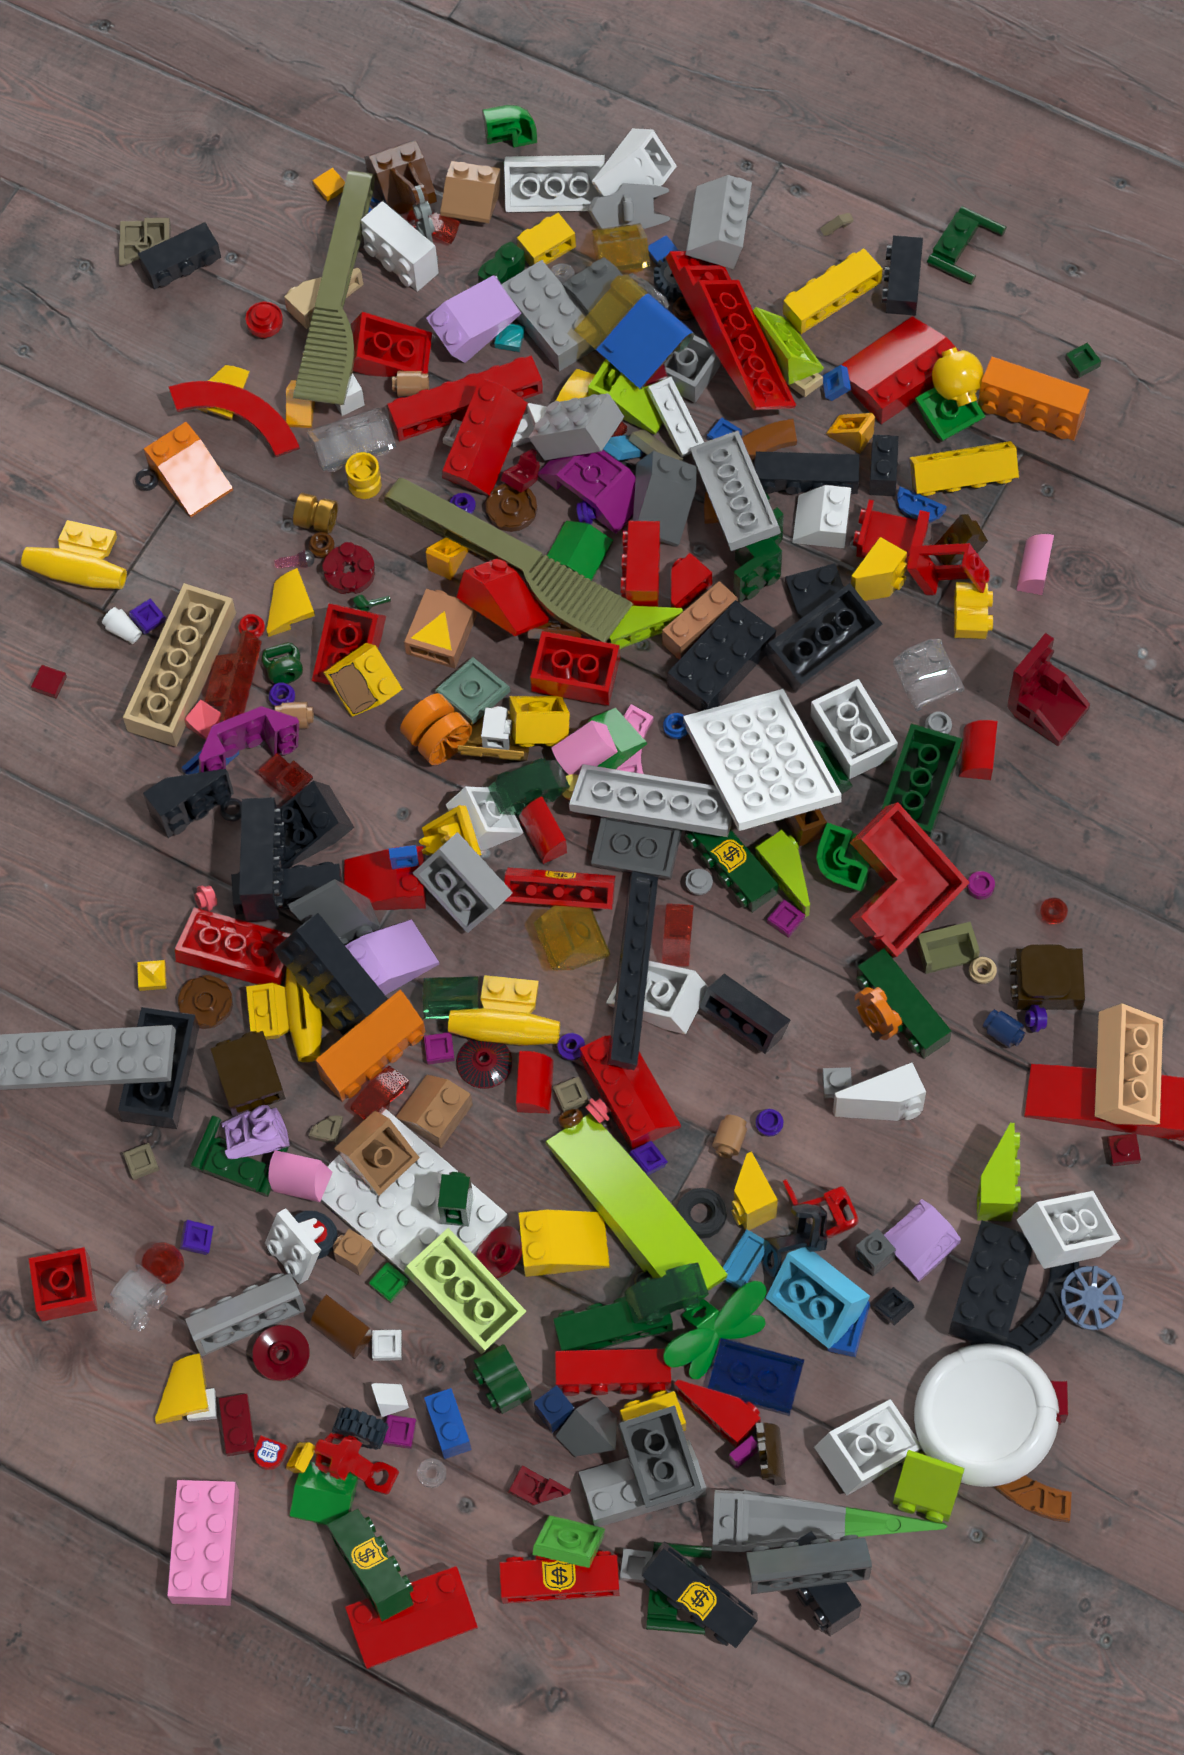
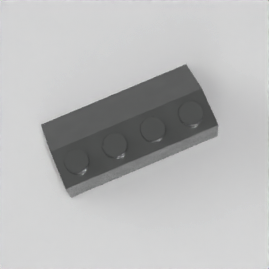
M846 1535L841 1537L840 1541L829 1542L825 1538L811 1541V1545L799 1546L797 1542L782 1544L780 1549L769 1550V1546H759L752 1548V1552L746 1554L751 1595L869 1580L872 1569L866 1539H858V1535Z

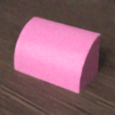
M1039 534L1027 539L1017 591L1038 595L1043 594L1054 535Z
M590 721L551 748L558 763L569 775H579L583 764L598 766L618 752L607 725L595 721Z
M275 1150L269 1165V1183L274 1192L321 1202L333 1172L321 1160Z

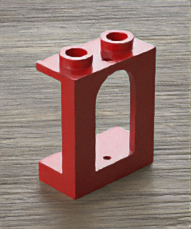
M970 543L911 546L907 570L926 595H936L939 580L971 579L978 591L984 593L986 583H988L990 578V572ZM930 555H964L962 565L936 566L929 557Z

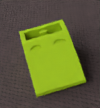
M606 359L588 386V397L594 394L609 393L624 415L623 420L655 435L663 424L647 391L649 386H642L639 389Z
M1015 1123L1009 1124L981 1175L977 1190V1221H1011L1013 1212H1018L1021 1188L1015 1185L1018 1184V1176H1020V1159H1017V1152L1020 1148V1133L1015 1132Z

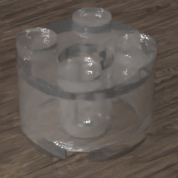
M137 1264V1271L134 1272L130 1269L115 1286L110 1294L114 1299L111 1304L107 1301L105 1302L104 1310L128 1329H136L140 1332L150 1320L148 1314L153 1308L160 1309L168 1296L165 1294L167 1285L143 1266Z

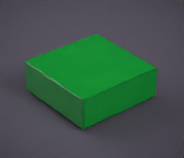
M387 1262L369 1282V1286L391 1303L406 1287L409 1280Z

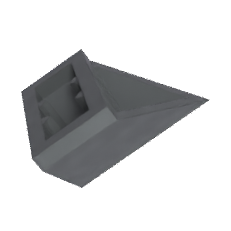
M596 1397L576 1408L555 1437L575 1458L582 1455L616 1450L617 1417Z

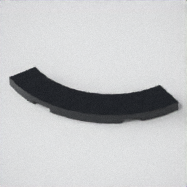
M1079 1261L1050 1267L1047 1288L1041 1302L1019 1327L1009 1332L1005 1346L1029 1356L1052 1337L1066 1317L1061 1303L1062 1285L1068 1275L1079 1268ZM1076 1277L1072 1278L1068 1286L1077 1288L1078 1279ZM1066 1291L1065 1297L1066 1304L1068 1305L1072 1303L1075 1294ZM970 1342V1345L980 1344L977 1342Z

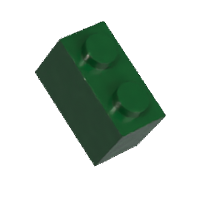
M450 1172L449 1175L442 1174L438 1199L441 1224L469 1227L473 1201L470 1177L461 1172Z

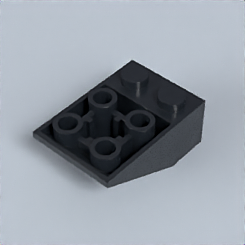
M226 769L164 778L143 792L150 816L167 838L182 833L187 828V825L195 820L204 818L211 809L217 805H222L225 800L230 799L234 794L229 773Z
M313 780L280 807L282 809V821H285L286 836L282 837V845L285 847V861H281V868L288 869L326 849L355 828L329 785Z

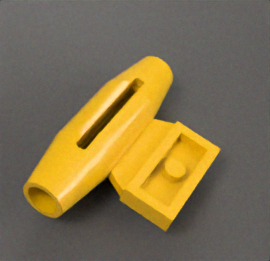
M69 520L66 521L59 536V548L26 547L21 558V565L26 569L50 579L89 588L122 589L127 577L126 569L103 560L109 556L117 539L116 531Z
M288 967L285 987L274 983L246 986L250 1032L263 1031L266 1040L280 1038L290 1031L298 1061H316L320 1056L321 1008L316 1006L313 998L305 988L298 984Z
M484 975L481 992L483 1008L450 1010L448 1032L484 1042L522 1046L558 1044L560 1021L531 1014L536 1008L539 981Z

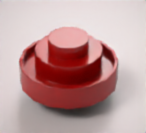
M263 301L256 303L246 313L247 328L257 337L267 338L274 336L283 326L281 310L271 302Z

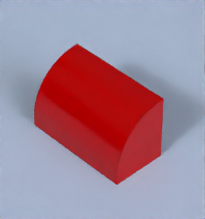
M978 720L968 723L964 727L959 777L991 780L998 721Z
M541 796L522 810L519 821L541 862L545 864L566 854L567 845L563 833Z
M519 1051L516 1095L517 1112L550 1114L554 1061L551 1057L538 1052Z

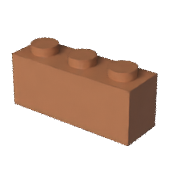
M719 581L662 630V644L680 660L735 600L738 602V598Z

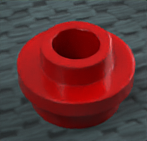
M248 614L241 619L238 628L242 637L254 640L263 635L265 624L261 617L255 614ZM250 626L257 627L254 630H248Z

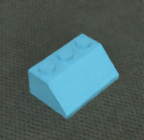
M806 1247L787 1254L766 1296V1299L827 1348L837 1343L848 1331V1328L858 1320L870 1298V1295L818 1254L810 1252Z

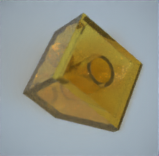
M641 223L591 230L596 261L605 257L619 271L639 272L644 270L645 267H650L647 236Z
M553 906L533 922L552 970H574L611 955L592 908Z

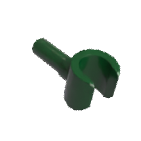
M361 594L353 599L355 603L353 607L354 609L369 612L371 607L391 602L390 596H385L368 601Z

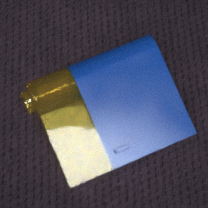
M628 274L618 275L612 281L608 292L574 331L639 389H642L675 351L679 353L690 344L694 333Z

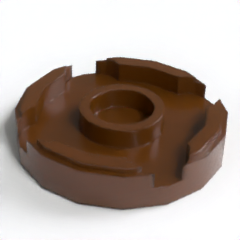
M503 483L494 488L491 495L487 498V517L492 525L500 530L507 532L520 531L528 527L536 517V497L529 488L521 493L508 484Z
M203 975L200 978L189 980L183 986L178 997L180 1013L196 1015L200 1029L215 1028L224 1023L230 1016L233 1008V996L227 983L215 976Z

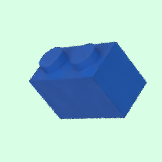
M452 1388L424 1397L444 1459L472 1450Z

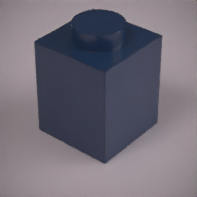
M557 1385L534 1402L535 1412L551 1433L562 1427L574 1412L573 1405Z

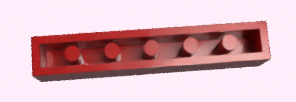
M532 355L525 358L519 357L510 363L501 366L496 365L486 371L477 374L472 373L462 379L453 382L448 381L433 389L421 390L415 395L397 398L393 402L388 403L389 418L399 442L450 425L453 419L462 421L480 377L506 387L523 400L542 394V378Z

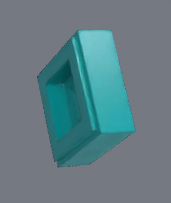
M509 324L496 336L495 348L520 352L525 334V326Z

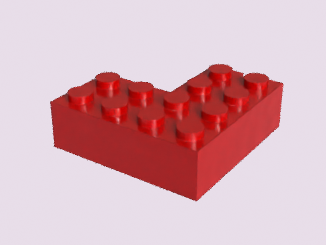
M898 802L886 806L850 842L886 883L849 920L865 938L872 937L869 942L878 952L884 948L892 958L898 957L970 883Z

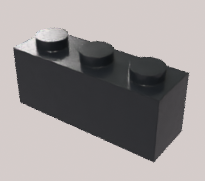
M206 222L138 253L141 268L155 290L161 286H167L182 276L190 275L205 265L213 264L221 258L218 242Z
M893 235L892 245H887L886 260L891 262L890 267L885 266L884 282L889 283L888 288H883L882 303H887L886 313L916 316L923 238Z
M725 973L707 988L699 1006L703 1011L764 1054L783 1038L791 1021Z

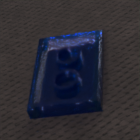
M721 1338L708 1389L738 1397L745 1403L749 1401L760 1409L790 1416L804 1359Z

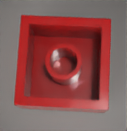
M85 1247L28 1258L36 1313L42 1322L98 1311L90 1257Z

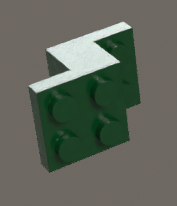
M778 507L772 511L781 533L735 550V561L741 567L734 571L733 594L738 598L739 603L745 599H752L758 594L760 589L766 585H773L781 576L782 550L778 545L783 540L784 514Z

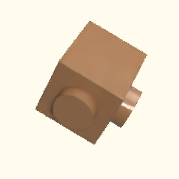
M348 1229L345 1235L341 1234L333 1246L336 1262L359 1276L375 1254L373 1243Z

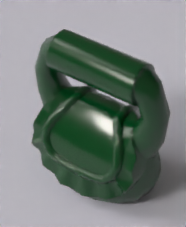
M286 642L266 648L263 651L262 663L267 670L269 679L273 683L288 684L301 677L303 665L300 662V652L293 643ZM286 654V656H282V657H279V658H273L272 661H269V660H268L269 658Z

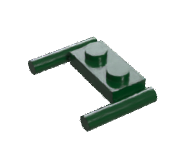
M961 206L933 248V253L928 257L927 263L972 284L976 275L955 265L979 225L1001 236L1004 235L1007 227Z
M211 1116L190 1167L257 1192L262 1196L269 1197L272 1189L269 1183V1167L265 1163L249 1157L228 1159L225 1154L226 1148L215 1144L212 1145L222 1120L219 1117ZM286 1147V1148H283V1149H280V1150H277V1151H281V1152L287 1153V1150H288L289 1147Z
M654 1542L653 1555L661 1546V1542ZM667 1543L685 1557L707 1559L712 1557V1547ZM652 1589L649 1590L646 1630L705 1635L706 1626L702 1628L695 1622L677 1620L678 1609L667 1601L668 1596L660 1590L657 1592Z

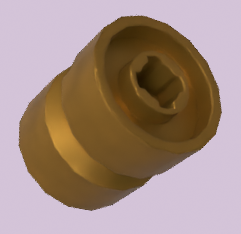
M301 493L295 505L293 524L307 529L313 525L314 530L330 534L336 522L338 502L326 498L318 502L316 496Z

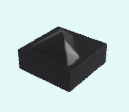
M894 1287L873 1305L875 1311L894 1326L914 1308L913 1302Z

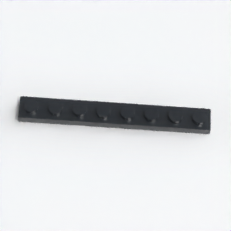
M632 871L629 876L607 1063L630 1070H635L638 1064L658 877Z

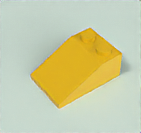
M539 1210L519 1213L525 1277L610 1268L605 1220L599 1212Z

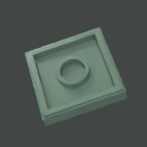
M472 657L435 689V692L442 694L454 707V710L473 725L485 715V708L494 707L510 692V686Z

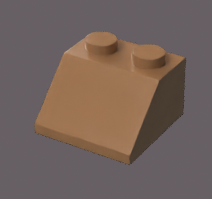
M451 161L446 175L440 216L489 223L500 193V168Z
M426 1075L396 1118L407 1128L441 1149L472 1107L471 1094L448 1079Z
M377 1111L370 1114L334 1148L348 1167L379 1196L420 1158L390 1118Z

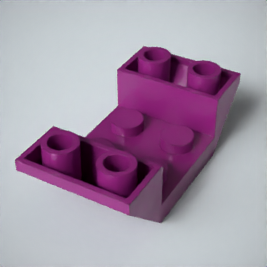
M604 450L551 459L538 472V476L556 490L564 485L596 509V519L615 534L634 515L636 477L629 468Z
M260 706L213 725L199 756V773L226 769V758L234 756L238 750L240 751L247 747L254 748L260 745L262 741H266L274 757L292 753L298 748L299 720L297 717Z

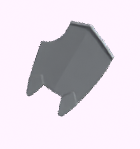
M622 183L615 193L608 196L594 197L588 212L602 234L626 233L653 227L670 220L669 216L654 213L653 200L654 197L669 192V189L656 185Z

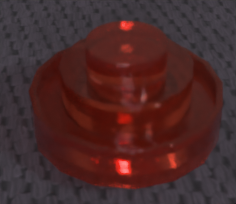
M159 1242L151 1245L144 1253L142 1268L146 1276L153 1282L170 1284L183 1272L184 1258L175 1246L166 1242Z

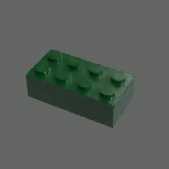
M911 723L881 811L886 806L898 802L931 839L961 752L963 739Z

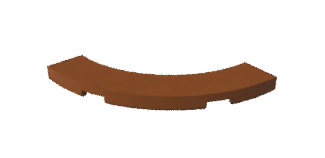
M794 419L765 425L742 438L752 464L755 461L756 451L773 452L781 448L797 445ZM706 491L705 524L718 523L719 520Z
M1026 1475L1013 1482L994 1486L1002 1495L1024 1510L1054 1521L1070 1522L1072 1492L1046 1486L1030 1479Z

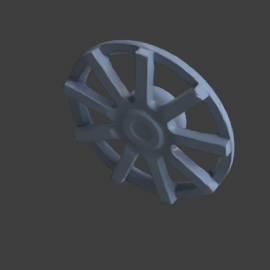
M1098 1266L1081 1267L1068 1275L1062 1285L1061 1303L1066 1315L1072 1322L1084 1329L1099 1330L1108 1327L1118 1319L1124 1295H1122L1114 1275L1112 1276L1107 1271L1098 1268ZM1092 1272L1090 1286H1088L1081 1273ZM1098 1274L1107 1279L1099 1288L1097 1287ZM1076 1277L1083 1290L1068 1286L1072 1278ZM1112 1284L1116 1295H1104L1103 1291ZM1066 1291L1079 1295V1300L1067 1305ZM1105 1300L1117 1301L1115 1312L1104 1304ZM1081 1305L1084 1310L1079 1320H1077L1069 1309ZM1099 1308L1111 1316L1108 1321L1101 1322ZM1089 1311H1093L1096 1325L1084 1323Z

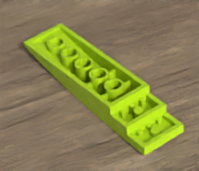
M591 1113L583 1117L578 1125L564 1129L546 1141V1145L644 1272L648 1271L662 1290L666 1289L681 1309L727 1279L728 1274L678 1211Z

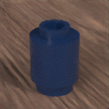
M994 1009L983 1024V1028L987 1030L988 1035L1008 1048L1012 1045L1018 1046L1026 1034L1023 1031L1024 1025L1004 1011L998 1012Z

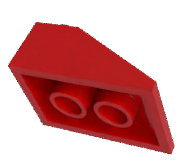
M361 312L351 323L355 351L353 371L368 376L382 377L397 376V371H422V374L428 373L432 332L366 312Z
M496 558L463 572L456 598L512 635L517 636L548 623V616L516 570L508 566L505 561Z
M328 603L312 681L331 685L323 672L365 643L376 645L378 649L386 616Z
M416 846L419 866H421L426 861L425 854L422 853L424 847ZM389 849L344 860V885L369 898L374 910L426 909V887L413 874L419 866L392 869Z

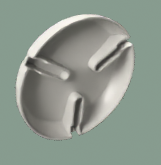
M990 1343L975 1344L960 1348L950 1355L948 1354L931 1368L917 1393L914 1423L919 1443L926 1456L965 1468L961 1483L972 1486L991 1487L1020 1479L1032 1471L1044 1459L1056 1437L1058 1429L1056 1417L1057 1413H1059V1406L1052 1383L1041 1367L1031 1358L1008 1346Z

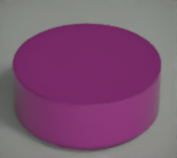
M977 871L969 877L968 881L970 883L967 885V890L973 898L984 900L993 894L995 881L989 873Z

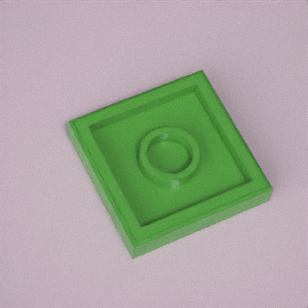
M548 1516L533 1546V1555L590 1568L604 1538L605 1529L555 1516Z

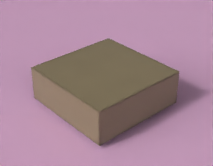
M579 1077L553 1087L563 1112L570 1109H578L589 1104V1099Z
M149 1143L123 1153L133 1180L159 1171Z

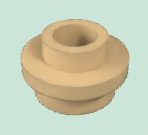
M987 957L976 958L969 966V975L977 983H989L996 976V965ZM984 968L988 973L985 975L979 974L978 969Z

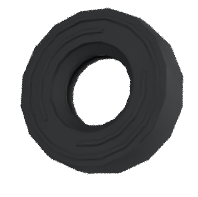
M692 1189L685 1193L678 1202V1213L700 1239L714 1236L725 1225L727 1217L725 1202L719 1194L711 1189ZM703 1203L712 1209L713 1214L709 1221L698 1223L693 1220L691 1209L697 1204Z

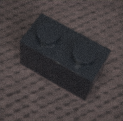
M873 435L869 495L895 497L899 436Z

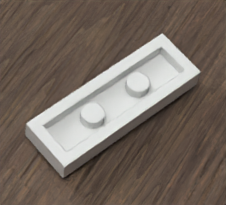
M672 377L649 386L647 391L680 457L690 454V447L702 444L704 441Z

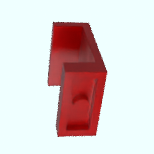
M869 499L867 508L861 509L859 524H862L861 531L856 530L853 546H857L856 557L865 558L881 537L906 551V563L908 564L911 546L924 545L930 512L920 510L918 520L873 511L874 500Z

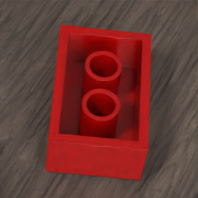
M628 521V531H623L621 597L633 603L632 606L658 607L660 521Z
M542 631L530 677L532 692L609 706L620 662V645Z

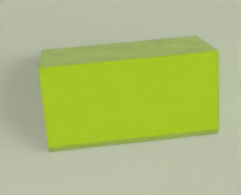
M758 307L754 308L753 313L760 324L781 373L789 385L819 373L824 369L787 318Z

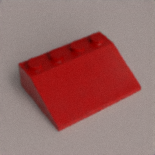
M912 316L841 365L848 368L850 391L870 413H873L875 419L880 424H883L914 403L916 397L934 388L932 380L933 367L938 359L943 358L942 352L955 348V345L946 336Z

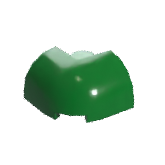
M503 105L482 110L487 144L512 140L513 148L537 143L536 124L528 110L518 105Z
M827 822L817 851L819 869L832 882L861 892L869 877L871 866L850 843L858 834Z

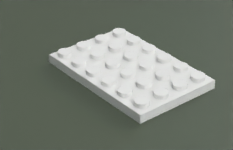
M783 689L683 716L686 730L739 831L841 802V793Z
M384 1108L380 1113L390 1118L420 1158L379 1196L338 1155L327 1166L333 1173L321 1202L357 1234L371 1241L374 1249L411 1280L404 1272L406 1266L447 1228L473 1254L488 1235L497 1229L508 1216L506 1212L472 1184L473 1201L469 1227L441 1224L438 1211L442 1174L449 1175L450 1172L458 1171Z

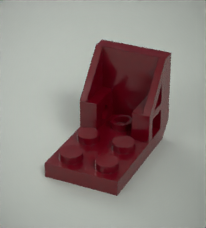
M1045 633L1014 670L1007 707L1015 718L1059 746L1089 710L1090 703L1068 675L1050 662L1054 654L1052 649L1054 638Z

